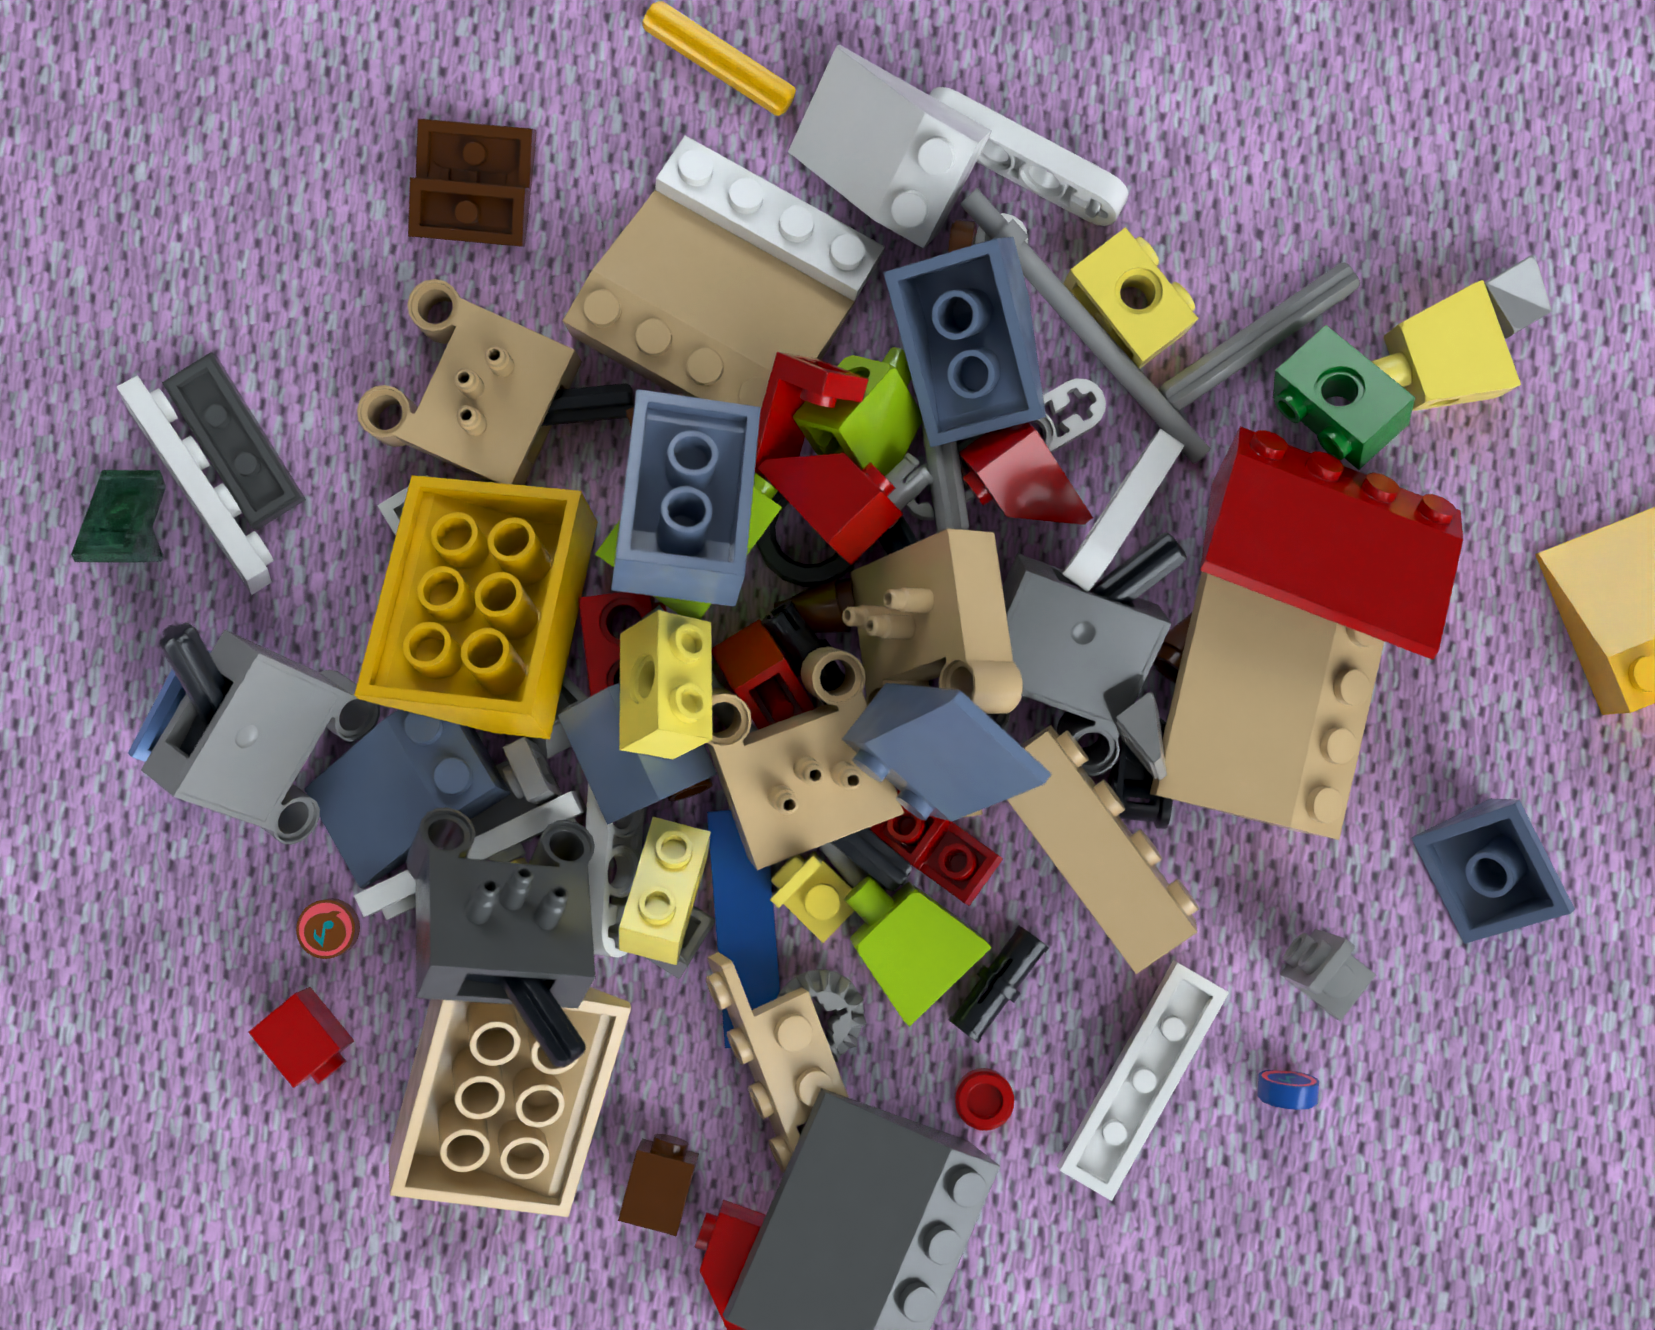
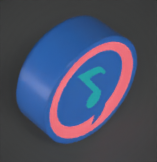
M1265 1070L1258 1074L1257 1096L1262 1102L1274 1107L1293 1110L1310 1109L1318 1104L1319 1080L1317 1078L1295 1071Z

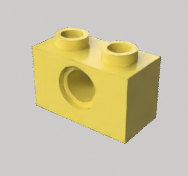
M1125 227L1071 268L1063 284L1136 366L1141 369L1185 335L1199 318L1193 312L1195 304L1186 289L1177 282L1171 284L1157 267L1159 259L1151 245L1142 237L1135 239ZM1126 287H1135L1141 290L1147 298L1148 306L1144 309L1128 307L1121 298L1120 290Z
M657 610L620 633L619 750L675 759L713 740L711 622Z
M657 817L652 818L619 926L620 951L677 965L708 857L710 831Z

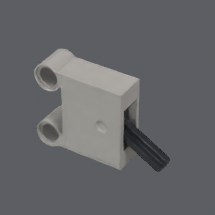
M183 623L179 626H168L163 630L164 637L159 641V646L183 686L186 695L141 771L175 798L260 826L282 844L292 845L301 842L316 828L320 818V808L314 799L293 784L294 780L325 728L345 741L362 739L376 726L380 716V705L359 700L354 695L357 684L338 671L330 669L321 672L315 671L225 629L209 654L193 625Z

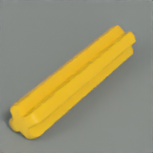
M664 1L653 2L648 8L642 22L646 32L775 116H780L789 109L796 94V89L793 85Z

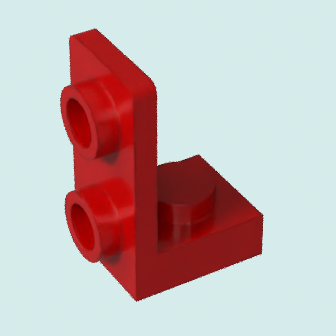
M777 352L760 411L755 472L761 473L757 467L765 459L800 456L805 436L796 424L793 416L805 401L829 408H835L837 399L862 402L869 379L817 358Z

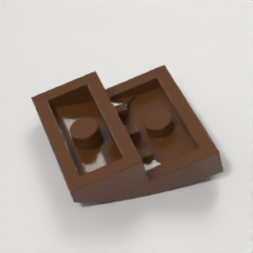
M418 118L416 178L410 177L408 236L525 247L537 130Z

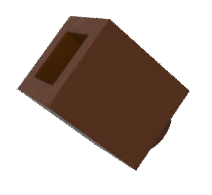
M655 1134L653 1141L642 1138L636 1150L618 1221L677 1236L699 1153L688 1151L689 1143L675 1136Z

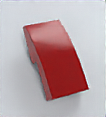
M903 806L904 814L873 825L870 828L909 861L913 867L968 906L971 905L1003 860L1002 857L953 822L933 816H928L924 821L910 813Z

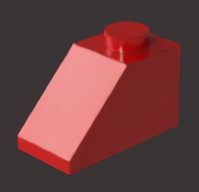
M1029 422L985 433L959 452V455L970 469V472L962 478L982 506L992 500L1006 517L1079 525H1084L1093 519L1040 434Z
M845 453L765 459L757 467L816 532L850 565L903 515L887 497L896 489L891 482L871 462L861 470Z
M760 619L712 648L713 657L737 697L746 703L750 710L751 718L758 729L815 709L767 629L762 626Z
M723 1199L718 1216L706 1212L694 1248L705 1251L699 1271L726 1329L746 1330L727 1321L723 1317V1313L766 1215Z

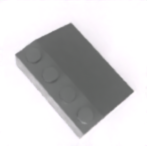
M821 1088L725 1308L723 1317L727 1321L746 1330H930L1000 1165L967 1140Z

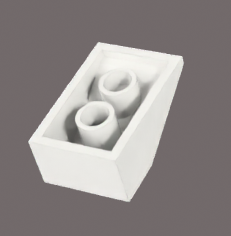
M837 45L788 152L871 219L918 246L925 248L942 229L992 130L845 47Z

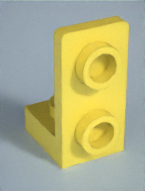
M815 851L806 859L800 854L791 857L771 879V882L777 889L773 892L770 901L778 908L784 904L822 943L854 912L845 901V897L852 888Z

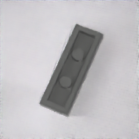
M210 352L162 382L253 529L259 530L306 500L215 354Z

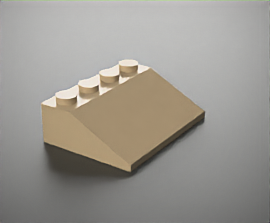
M654 190L592 269L562 321L573 338L672 394L683 393V396L762 407L777 352L822 360L855 302Z
M1202 571L1162 740L1167 776L1160 781L1158 778H1153L1150 794L1292 831L1339 840L1384 641Z
M590 987L578 1009L562 1008L586 1044V1051L572 1064L562 1068L552 1065L513 1004L430 999L388 1154L390 1196L569 1217L631 1011L630 1002Z

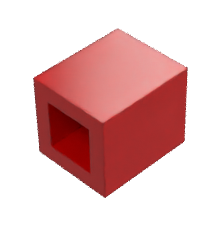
M311 987L294 993L248 1032L293 1088L311 1077L317 1085L330 1077L347 1062L341 1052L354 1042L353 1038Z

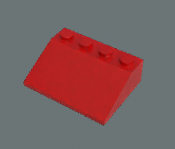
M1240 426L1211 486L1200 571L1434 660L1440 649L1463 544L1461 510L1456 509L1451 502L1438 495L1425 494L1421 496L1400 488L1394 480L1383 474L1369 473L1366 475L1345 467L1340 460L1328 453L1320 451L1309 453L1288 445L1282 437L1266 430L1254 432Z

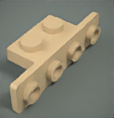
M717 952L707 957L713 974L706 977V983L718 1009L723 1010L726 1008L734 1027V1029L727 1031L728 1041L738 1062L741 1065L748 1063L755 1083L748 1086L750 1098L759 1116L762 1119L769 1117L776 1135L768 1140L769 1146L778 1167L785 1173L800 1138L797 1126L807 1122L821 1088L848 1097L809 992L800 987L751 1010L733 962Z

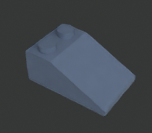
M1014 237L995 238L883 272L930 448L1046 417L1029 294Z
M637 389L611 590L736 606L745 577L761 407Z
M885 683L842 738L857 753L852 761L874 780L882 782L886 778L901 791L896 797L897 801L910 813L924 821L928 816L951 822L1039 787L1045 784L1051 776V773L960 690Z
M399 709L384 718L304 788L306 794L318 803L320 818L358 886L363 889L407 861L408 853L420 822L428 812L436 808H450L458 810L470 820L511 794L495 767L496 764L474 728Z

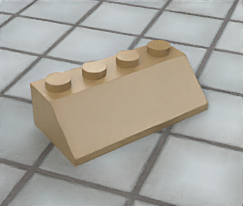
M1050 725L1020 744L1051 773V776L1045 784L1011 797L1007 801L1135 974H1138L1196 934L1197 924L1192 914L1199 910L1197 903L1179 879L1169 884L1155 864L1161 861L1162 857L1148 836L1141 829L1132 834L1118 816L1125 810V807L1109 784L1102 780L1095 785L1081 765L1089 759L1075 738L1067 730L1059 736Z

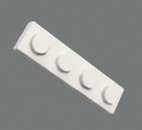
M686 135L656 177V191L854 302L876 268L885 249V246Z
M138 375L118 385L117 389L125 407L251 595L270 584L272 581L266 565L274 561L273 557L255 531L245 536L234 518L242 514L226 486L222 483L213 488L202 472L203 469L210 466L208 460L191 435L181 440L170 424L178 419L163 392L157 388L149 393Z
M570 791L476 836L466 859H489L490 861L511 862L525 855L526 852L522 843L542 834L549 824L559 820L576 822V817L587 812L579 791ZM406 870L354 895L363 917L382 911L387 921L415 908L416 880Z
M1172 961L1057 1164L1061 1172L1105 1198L1113 1200L1227 998L1228 991L1178 962Z

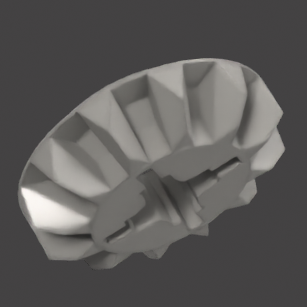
M818 969L801 973L782 988L777 998L802 987L826 1011L837 1010L835 1015L827 1019L829 1027L827 1033L829 1036L826 1039L835 1062H838L840 1056L849 1048L857 1047V1038L861 1028L867 1024L863 1009L864 999L851 981L837 972Z

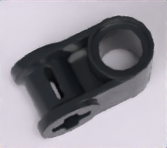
M1160 718V726L1163 740L1166 722ZM1119 735L1120 752L1118 760L1113 765L1107 782L1125 807V810L1118 816L1126 820L1154 822L1156 829H1167L1170 822L1173 800L1150 794L1153 776ZM1133 797L1150 799V801L1143 803L1127 801V799Z

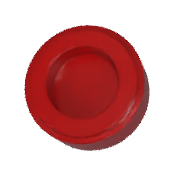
M978 1068L968 1072L960 1079L955 1089L954 1102L959 1116L968 1126L977 1130L988 1131L1002 1126L1009 1119L1014 1108V1094L1009 1082L999 1072L988 1068Z

